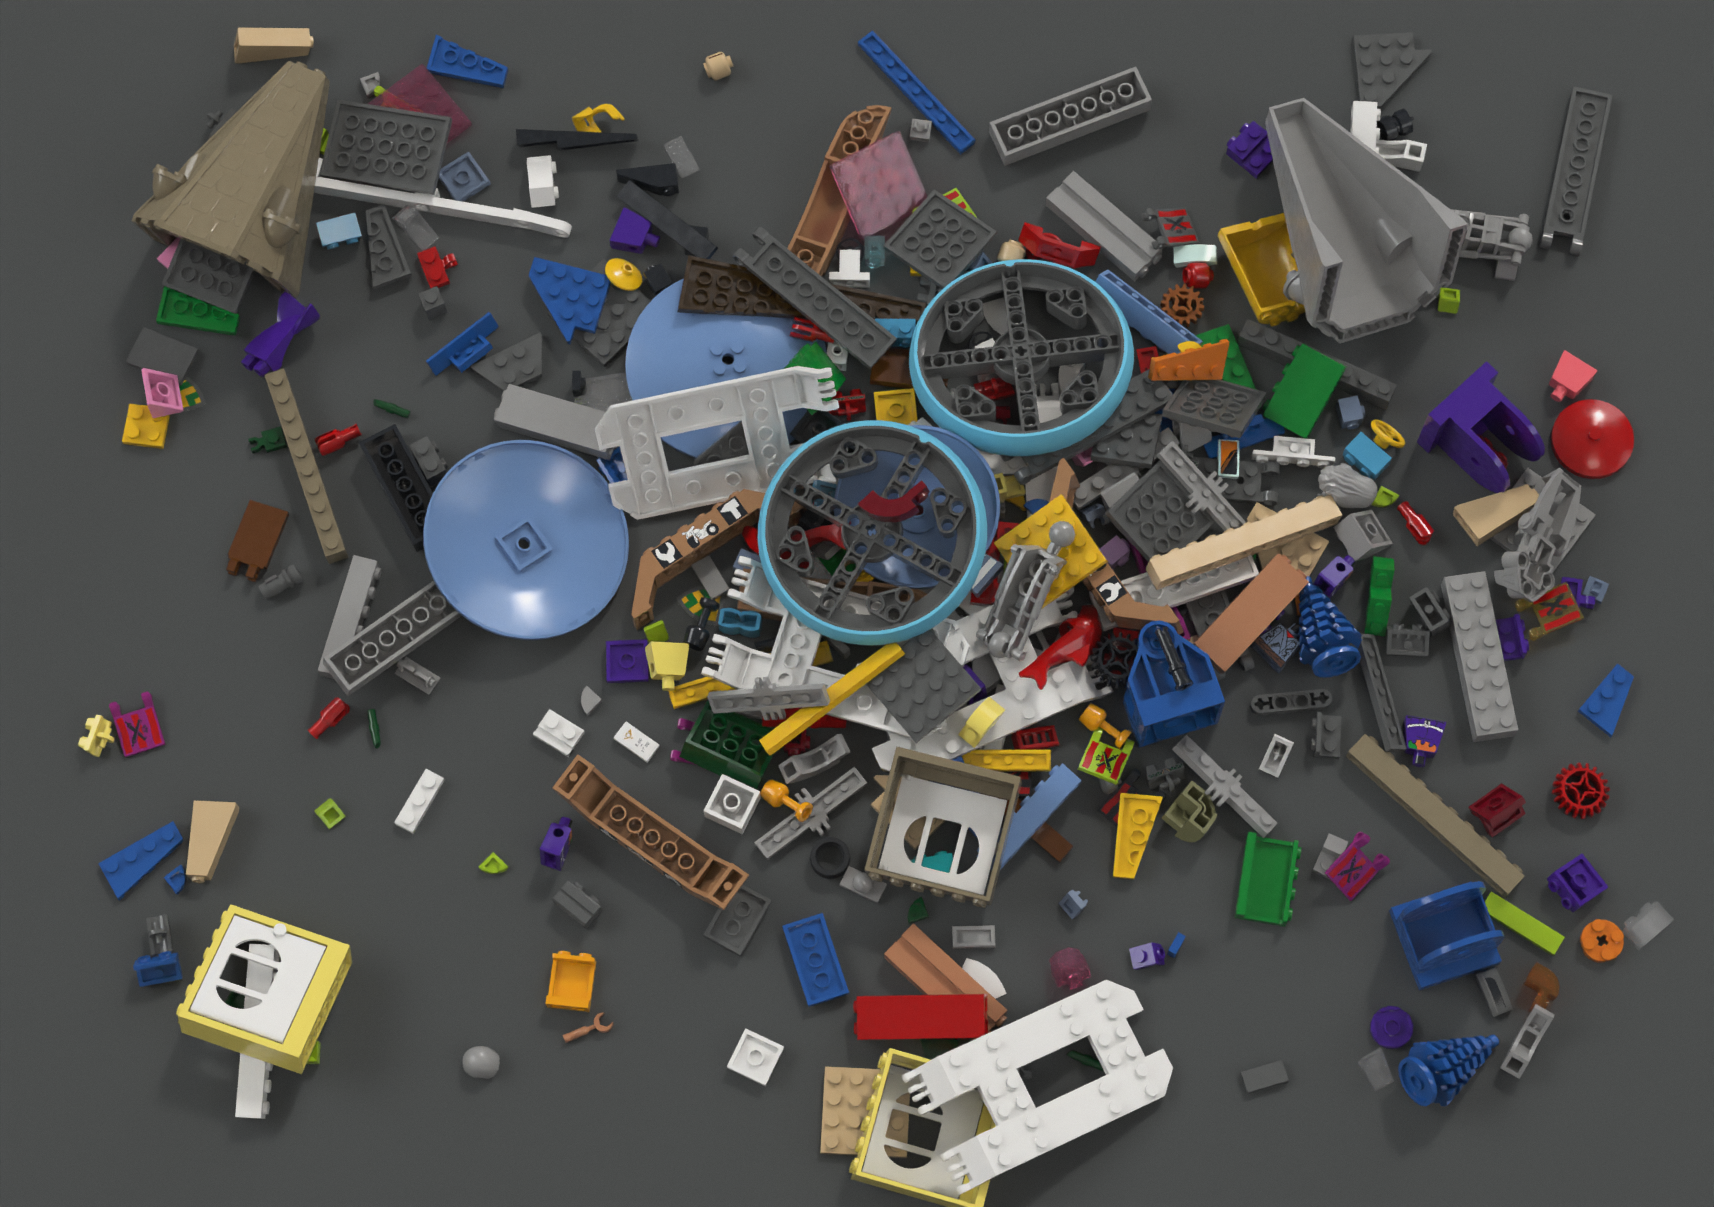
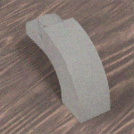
M837 734L809 752L791 756L778 765L786 784L795 783L813 777L840 763L841 758L850 753V750L843 735Z
M1535 1004L1516 1035L1500 1068L1520 1079L1555 1014Z

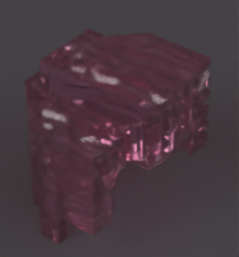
M1068 947L1056 952L1049 959L1052 976L1057 987L1068 984L1070 990L1076 989L1079 986H1083V980L1091 977L1089 966L1079 949Z

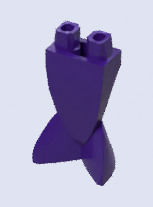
M284 291L278 301V322L261 332L244 349L247 356L241 361L243 366L249 371L254 370L261 377H264L269 371L279 370L282 366L286 349L293 336L320 319V315L315 307L310 303L305 308L300 302Z

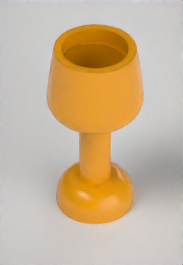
M1090 703L1080 716L1079 721L1090 731L1097 730L1099 727L1116 739L1115 745L1120 749L1132 732L1129 730H1123L1122 732L1105 721L1106 711Z
M773 779L765 783L761 790V797L772 807H780L785 804L796 811V819L800 822L808 819L813 810L811 803L803 802L799 804L789 798V789L785 784Z

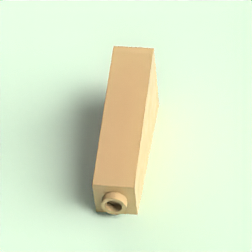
M238 28L234 41L235 63L306 56L309 54L310 48H313V36H310L309 28Z
M1526 484L1459 504L1454 507L1453 516L1476 546H1479L1518 521L1531 508H1534L1539 494L1535 489H1531Z
M194 801L186 875L189 879H192V882L204 883L205 880L212 879L239 813V806L236 802Z

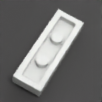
M425 769L396 818L395 825L414 834L445 779Z

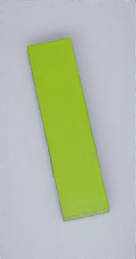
M1492 891L1485 900L1492 919L1554 956L1564 940V936Z

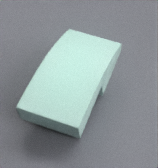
M1194 244L1173 247L1174 265L1176 268L1187 266L1192 262H1204L1209 266L1217 264L1216 245Z

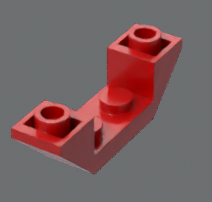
M1024 222L1018 241L1033 255L1071 268L1095 265L1101 246L1081 241L1080 247L1042 236V227Z

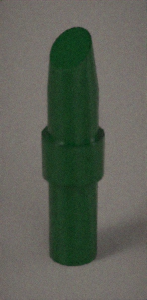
M377 399L373 401L374 406L386 410L388 413L407 419L410 416L411 411L398 407L396 404Z
M375 709L367 710L369 732L371 733L374 747L377 749L381 745L380 728Z
M1075 1050L1066 1053L1067 1056L1081 1062V1064L1104 1072L1099 1060L1092 1058V1056Z

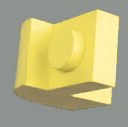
M1003 473L994 475L998 486L1000 503H1004L1006 499L1025 495L1024 485H1020L1014 475L1004 477Z
M988 697L969 717L958 735L975 748L988 730L996 724L1005 709Z

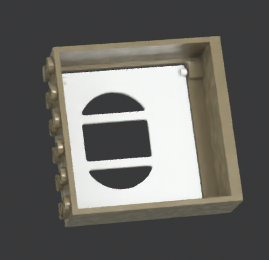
M896 746L865 866L866 874L869 875L868 877L871 880L882 882L885 879L889 880L891 885L903 887V884L909 885L911 890L923 893L925 889L931 891L932 895L944 898L945 895L952 896V900L965 903V900H969L977 907L986 908V905L991 906L1022 785L1021 777ZM901 774H904V775H902V779H901V783H900V787H899V791H898L896 803H895V806H894V810H893V814H892V818H891V822H890V826H889L887 838H886V841H885V845H884V849H883V853H882V857H881L879 869H877L878 862H879V858H880V854H881V850H882V846H883V842H884V838H885V834H886V831H887V827H888V823H889V819H890V815H891V811H892V807H893V803H894V800H895V796H896V792H897V788H898V784H899V780H900V776H901ZM1007 800H1010V801H1009V805H1008V809H1007V813H1006V817H1005V821H1004V825H1003V829H1002V833H1001V837H1000V841H999V843H998L997 841H998V837H999V833H1000V829H1001V825H1002V821H1003V817H1004V813H1005V809H1006V805H1007ZM926 817L916 861L912 863L905 853L904 837L907 829L914 821ZM934 818L962 825L949 873L921 866ZM971 828L979 841V854L970 869L957 874L967 830ZM994 855H996V856H995V860H994V864H993V868H992V872H991V876H990V880H989V884H988V888H987V892H986V896H983V895H984V892H985L987 880H988V877H989V873H990V869H991L993 857H994Z

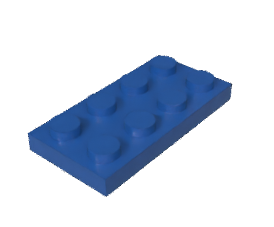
M823 913L783 925L782 928L808 1007L848 995L849 991Z

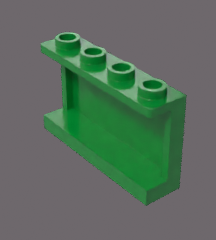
M814 342L812 345L809 343L804 345L794 355V358L788 362L789 364L783 368L795 366L814 369L831 368L833 375L830 378L818 379V382L834 381L835 387L832 389H836V392L846 381V377L817 342ZM832 397L822 398V401H830ZM807 408L811 415L818 411Z
M1302 343L1301 346L1297 345L1294 349L1292 363L1286 364L1282 372L1284 374L1282 381H1277L1272 390L1275 394L1271 400L1267 399L1262 410L1265 411L1263 416L1307 439L1347 366Z
M1248 832L1235 918L1285 927L1287 921L1292 919L1293 909L1289 908L1290 900L1294 901L1296 888H1293L1292 885L1293 880H1297L1299 868L1295 867L1296 859L1300 860L1302 847H1298V840L1288 842L1256 836L1257 833Z

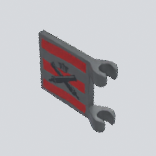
M1186 207L1156 210L1147 208L1145 210L1146 213L1141 214L1143 221L1153 219L1157 221L1162 236L1157 237V241L1152 242L1155 250L1164 247L1200 243Z

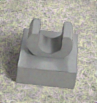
M912 119L910 140L929 142L932 121Z

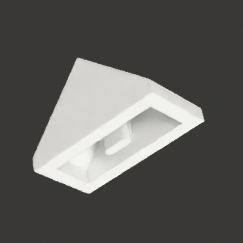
M1274 734L1259 769L1278 778L1294 742Z

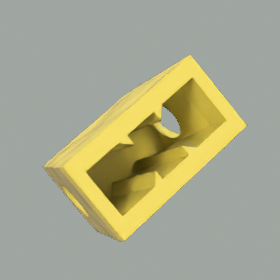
M651 641L645 647L651 679L662 680L663 691L675 690L674 680L678 681L685 676L689 643Z

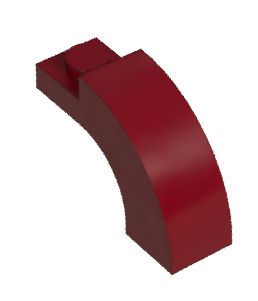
M921 480L900 498L885 499L873 490L858 505L865 514L873 519L882 522H900L920 512L916 504L922 503L928 497L930 491Z

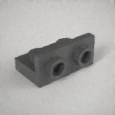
M1392 623L1391 626H1387L1386 654L1428 656L1430 631L1425 628V625L1412 624V627H1404V624Z
M1317 712L1315 718H1312L1311 730H1315V736L1311 738L1310 750L1314 751V757L1339 759L1341 716L1322 715V712Z

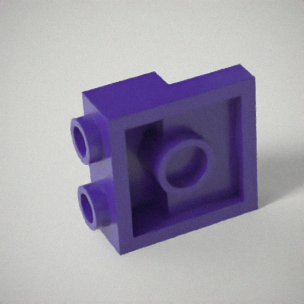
M1252 121L1250 124L1245 123L1239 131L1241 134L1237 138L1233 136L1228 141L1226 155L1257 178L1273 162L1267 131L1255 121Z
M1580 854L1547 878L1549 889L1552 892H1557L1561 897L1563 907L1568 910L1570 909L1572 913L1608 888L1607 884L1583 854Z

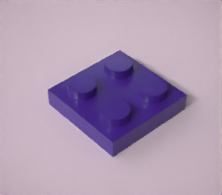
M647 639L606 641L607 683L649 682V666L645 647L648 645Z

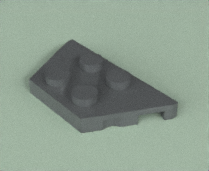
M541 332L472 365V371L484 377L490 384L497 386L502 392L507 390L509 384L522 387L542 377L543 337Z

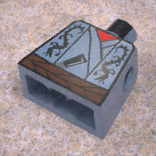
M1279 623L1257 637L1251 647L1280 674L1299 649L1297 637L1299 636L1300 626L1294 623L1287 629L1283 624Z

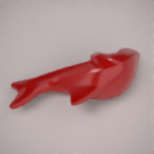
M835 524L804 531L810 548L817 543L827 541L846 550L841 538V527ZM745 526L742 535L752 551L759 555L758 528ZM796 534L792 537L794 542L802 539L801 534ZM784 552L781 558L784 560L789 559L792 553ZM802 562L799 567L807 569L809 562Z
M1082 605L1080 613L1076 618L1064 620L1059 627L1061 638L1049 646L1034 662L1020 671L1019 676L1021 678L1034 679L1038 688L1042 690L1047 683L1050 667L1070 661L1075 662L1081 667L1084 666L1088 657L1093 654L1092 649L1098 648L1096 645L1097 641H1101L1102 638L1101 619L1093 605Z

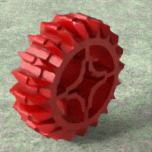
M1578 762L1576 768L1573 764H1569L1568 769L1562 768L1561 774L1556 775L1555 778L1558 781H1554L1552 784L1555 787L1552 790V794L1558 795L1554 798V802H1561L1558 808L1562 809L1565 807V815H1568L1571 811L1573 812V818H1576L1578 814H1580L1581 819H1585L1586 814L1592 818L1594 812L1599 814L1601 808H1605L1607 805L1605 801L1610 797L1606 793L1610 791V788L1604 786L1608 783L1607 779L1601 780V777L1604 775L1603 772L1595 773L1597 767H1593L1590 770L1589 763H1586L1584 768H1582V764ZM1573 776H1581L1577 783H1566V780ZM1588 779L1594 784L1595 788L1589 785ZM1582 784L1581 788H1583V791L1585 792L1580 797V793L1578 792L1579 790L1577 789ZM1566 793L1573 796L1574 802L1567 797ZM1583 799H1596V801L1590 805H1581Z

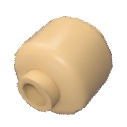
M723 52L707 56L705 63H703L708 78L712 77L715 81L731 74L730 68L734 67L730 56H725Z
M1014 240L1002 243L997 260L1001 262L1024 259L1026 251L1023 248V244Z

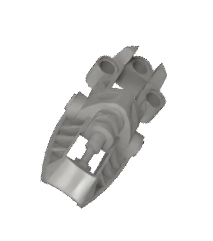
M1561 468L1541 478L1546 485L1540 493L1534 508H1531L1528 513L1523 514L1518 521V530L1514 536V542L1519 545L1518 550L1505 552L1502 556L1504 570L1494 571L1496 583L1506 587L1507 593L1511 598H1521L1534 602L1554 586L1555 578L1552 574L1554 566L1550 562L1552 556H1560L1567 549L1575 526L1581 495V485L1568 476ZM1560 492L1567 493L1553 517L1549 515L1555 496Z

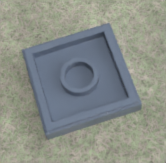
M469 152L441 168L438 178L453 200L461 202L491 185L489 179Z

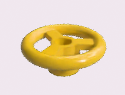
M1375 419L1371 421V428L1376 434L1373 440L1379 447L1387 449L1389 445L1396 448H1403L1405 446L1404 438L1392 426L1381 420Z

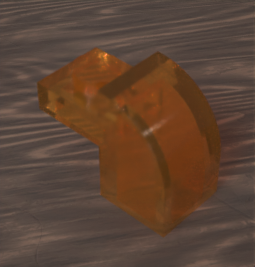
M1536 962L1523 983L1525 986L1538 992L1528 1010L1529 1012L1532 1011L1535 1004L1545 1009L1549 1003V1000L1546 998L1554 1001L1559 994V981L1556 975L1547 967Z

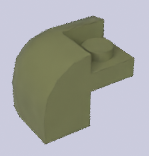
M1191 781L1161 818L1177 831L1174 836L1186 842L1200 840L1217 817L1214 804L1210 799L1211 796L1209 794L1206 795L1204 793L1205 790L1194 781Z

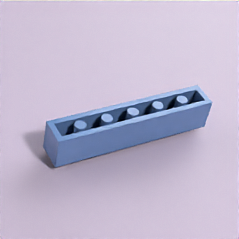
M1106 270L1099 274L1095 282L1114 299L1121 309L1128 326L1134 327L1140 332L1142 337L1155 343L1159 350L1168 354L1174 352L1178 354L1181 353L1178 349V344L1193 341L1199 345L1202 344V340L1111 271Z
M1063 763L1060 767L1058 765L1054 766L1048 773L1050 775L1046 782L1042 780L1034 788L1036 791L1031 798L1027 796L1020 803L1021 809L1017 813L1014 812L1000 870L1082 783L1081 779ZM1003 828L1000 829V833H999V837H998V841H997L998 843H999V841H1000V837H1001V833H1002V829H1003ZM994 855V857H993V861H992V865H991V869H990L991 872H992V868H993V864H994V860H995V856H996V855Z

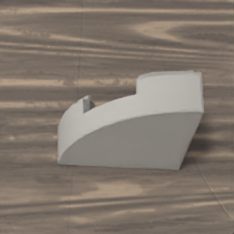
M376 72L360 78L367 98L373 96L376 86H380L379 73Z
M586 686L581 695V704L588 716L602 702V699Z

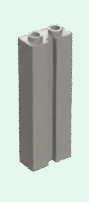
M1073 171L1059 187H1056L1046 197V206L1086 241L1101 246L1099 252L1134 282L1139 277L1143 278L1149 271L1148 267L1152 263L1154 265L1157 264L1162 258V248L1155 250L1152 246V242L1155 240L1076 172Z
M511 384L508 385L507 390L503 391L502 402L494 413V421L499 428L610 460L615 447L599 450L595 427L606 412Z

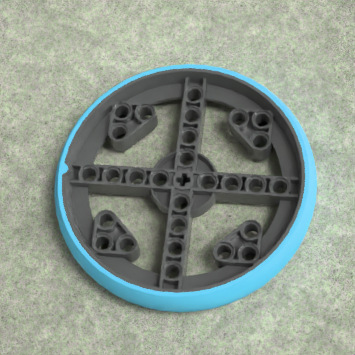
M1031 259L1007 260L988 264L960 276L944 287L923 311L912 335L909 351V369L914 390L921 405L940 428L962 437L978 450L1006 456H1032L1054 452L1069 447L1092 434L1108 420L1121 403L1128 389L1134 364V347L1131 332L1121 309L1114 299L1095 281L1076 270L1052 262ZM1022 290L1047 292V312L1073 329L1079 330L1084 328L1087 324L1088 315L1100 334L1046 340L1040 333L1027 329ZM1003 292L1008 331L996 340L993 347L939 353L946 331L950 342L961 343L984 319L981 299ZM1104 361L1103 370L1098 382L1096 375L1090 370L1079 373L1060 394V411L1063 415L1040 423L1034 383L1047 373L1049 367ZM996 373L1003 381L1016 387L1020 425L995 423V403L969 385L962 384L956 387L954 399L945 387L942 379Z
M865 420L836 426L816 435L797 448L778 469L770 482L762 502L758 521V549L762 568L770 587L779 601L796 619L812 630L831 639L857 645H885L908 640L923 634L946 619L961 604L975 583L983 563L987 544V518L982 495L976 481L961 459L948 446L920 429L897 422ZM848 446L856 448L852 453H846L845 449ZM875 451L892 452L903 455L904 458L881 497L888 499L890 494L897 493L899 495L898 498H900L912 489L924 467L927 468L944 486V488L938 487L933 489L930 494L939 533L944 538H952L957 534L956 547L951 562L903 537L902 521L882 522L873 519L865 514L859 505L852 509L807 484L808 480L827 464H829L833 476L838 479L869 472L878 465ZM866 456L873 457V461L870 463H864L863 459ZM913 458L920 459L917 465L909 464ZM839 463L845 465L844 469L841 471H836L834 469L835 466ZM903 475L910 477L906 483L899 482V478ZM798 489L806 490L803 496L795 495ZM939 495L946 497L942 503H937L934 500ZM816 499L824 500L820 506H814L813 502ZM795 502L841 527L842 542L847 550L846 555L820 598L800 578V576H810L815 568L804 530L798 526H793L788 530L789 517ZM957 505L964 507L960 513H955L953 508ZM836 508L842 510L838 516L831 515V512ZM853 518L860 520L856 526H850L849 522ZM945 523H951L953 528L945 531L942 529V526ZM873 529H875L876 534L874 535L872 533V535L870 536L868 531H873ZM795 534L802 535V539L800 541H792V537ZM889 538L896 540L892 546H886L885 541ZM860 546L867 548L863 554H858L856 550ZM907 548L914 550L911 556H904L903 551ZM784 552H791L792 554L789 559L784 560L781 558ZM891 556L938 581V584L917 602H915L913 591L905 586L869 596L866 601V607L870 615L855 614L840 609L867 563L882 562ZM929 558L932 560V563L929 566H922L921 561ZM802 562H809L807 569L802 570L799 568ZM849 564L856 565V569L852 572L845 570ZM947 568L950 570V573L944 577L940 576V570ZM841 581L846 583L843 589H835L836 583ZM903 594L911 596L907 602H901L899 599ZM826 600H834L835 603L832 607L827 608L824 606ZM874 602L882 604L878 610L871 609V605ZM892 612L900 614L896 620L889 619V615Z

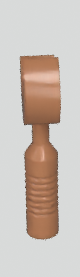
M602 1012L594 1018V1025L589 1027L583 1026L575 1031L564 1034L563 1038L565 1043L588 1034L590 1030L595 1028L599 1032L606 1033L612 1029L614 1023L612 1022L608 1027L600 1025L599 1019L605 1014Z

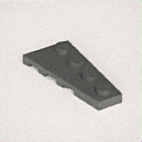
M385 205L367 210L366 221L372 281L375 290L411 277L412 274Z

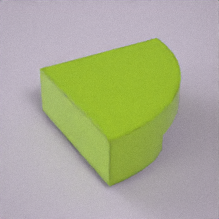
M1381 486L1371 505L1375 507L1390 506L1396 502L1399 494Z
M494 852L479 866L480 870L488 874L502 873L509 868Z

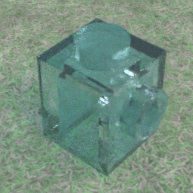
M865 236V266L870 268L885 266V236Z

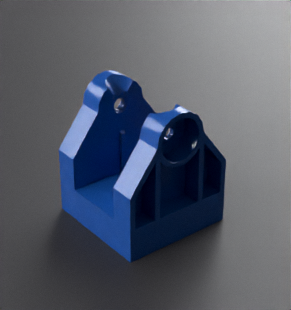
M1159 620L1146 624L1139 634L1137 642L1138 651L1133 660V666L1127 681V689L1123 698V704L1138 748L1218 724L1225 704L1209 655L1180 636L1168 622ZM1162 627L1168 628L1180 661L1186 664L1187 668L1185 670L1189 679L1194 683L1185 690L1176 691L1174 679L1168 673L1169 665L1159 641H1155L1158 638L1154 632L1159 628L1161 632L1163 631Z

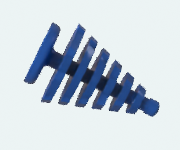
M1307 576L1306 580L1308 583L1299 593V600L1301 601L1299 603V612L1301 614L1299 624L1302 626V628L1299 627L1300 662L1304 665L1307 663L1312 665L1315 676L1324 678L1338 676L1348 672L1360 662L1361 655L1357 648L1361 644L1362 635L1346 619L1345 615L1338 611L1339 609L1331 602L1330 598L1323 594L1321 588L1313 585L1311 577Z
M1492 1034L1486 1038L1474 1036L1413 1043L1414 1046L1410 1048L1408 1057L1401 1060L1398 1066L1401 1084L1410 1098L1421 1106H1428L1433 1102L1435 1104L1440 1103L1441 1106H1447L1476 1073L1475 1069L1480 1068L1491 1055V1049L1499 1045V1039L1496 1035Z

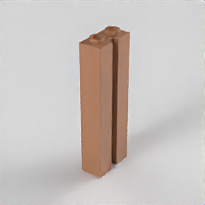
M1279 553L1275 555L1193 643L1209 655L1212 666L1219 673L1223 674L1307 585V576L1300 569L1296 570L1290 565L1291 561L1285 555H1280Z
M914 923L884 953V958L923 995L987 994L988 1033L996 1025L1000 1027L1006 1021L1007 1009Z

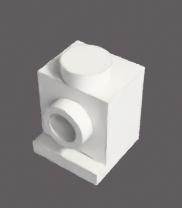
M834 341V344L828 342L827 355L839 370L846 371L848 351L836 341Z

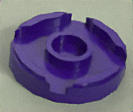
M1386 1006L1374 1014L1370 1022V1032L1378 1045L1386 1049H1397L1403 1047L1410 1040L1413 1034V1022L1410 1015L1401 1008Z

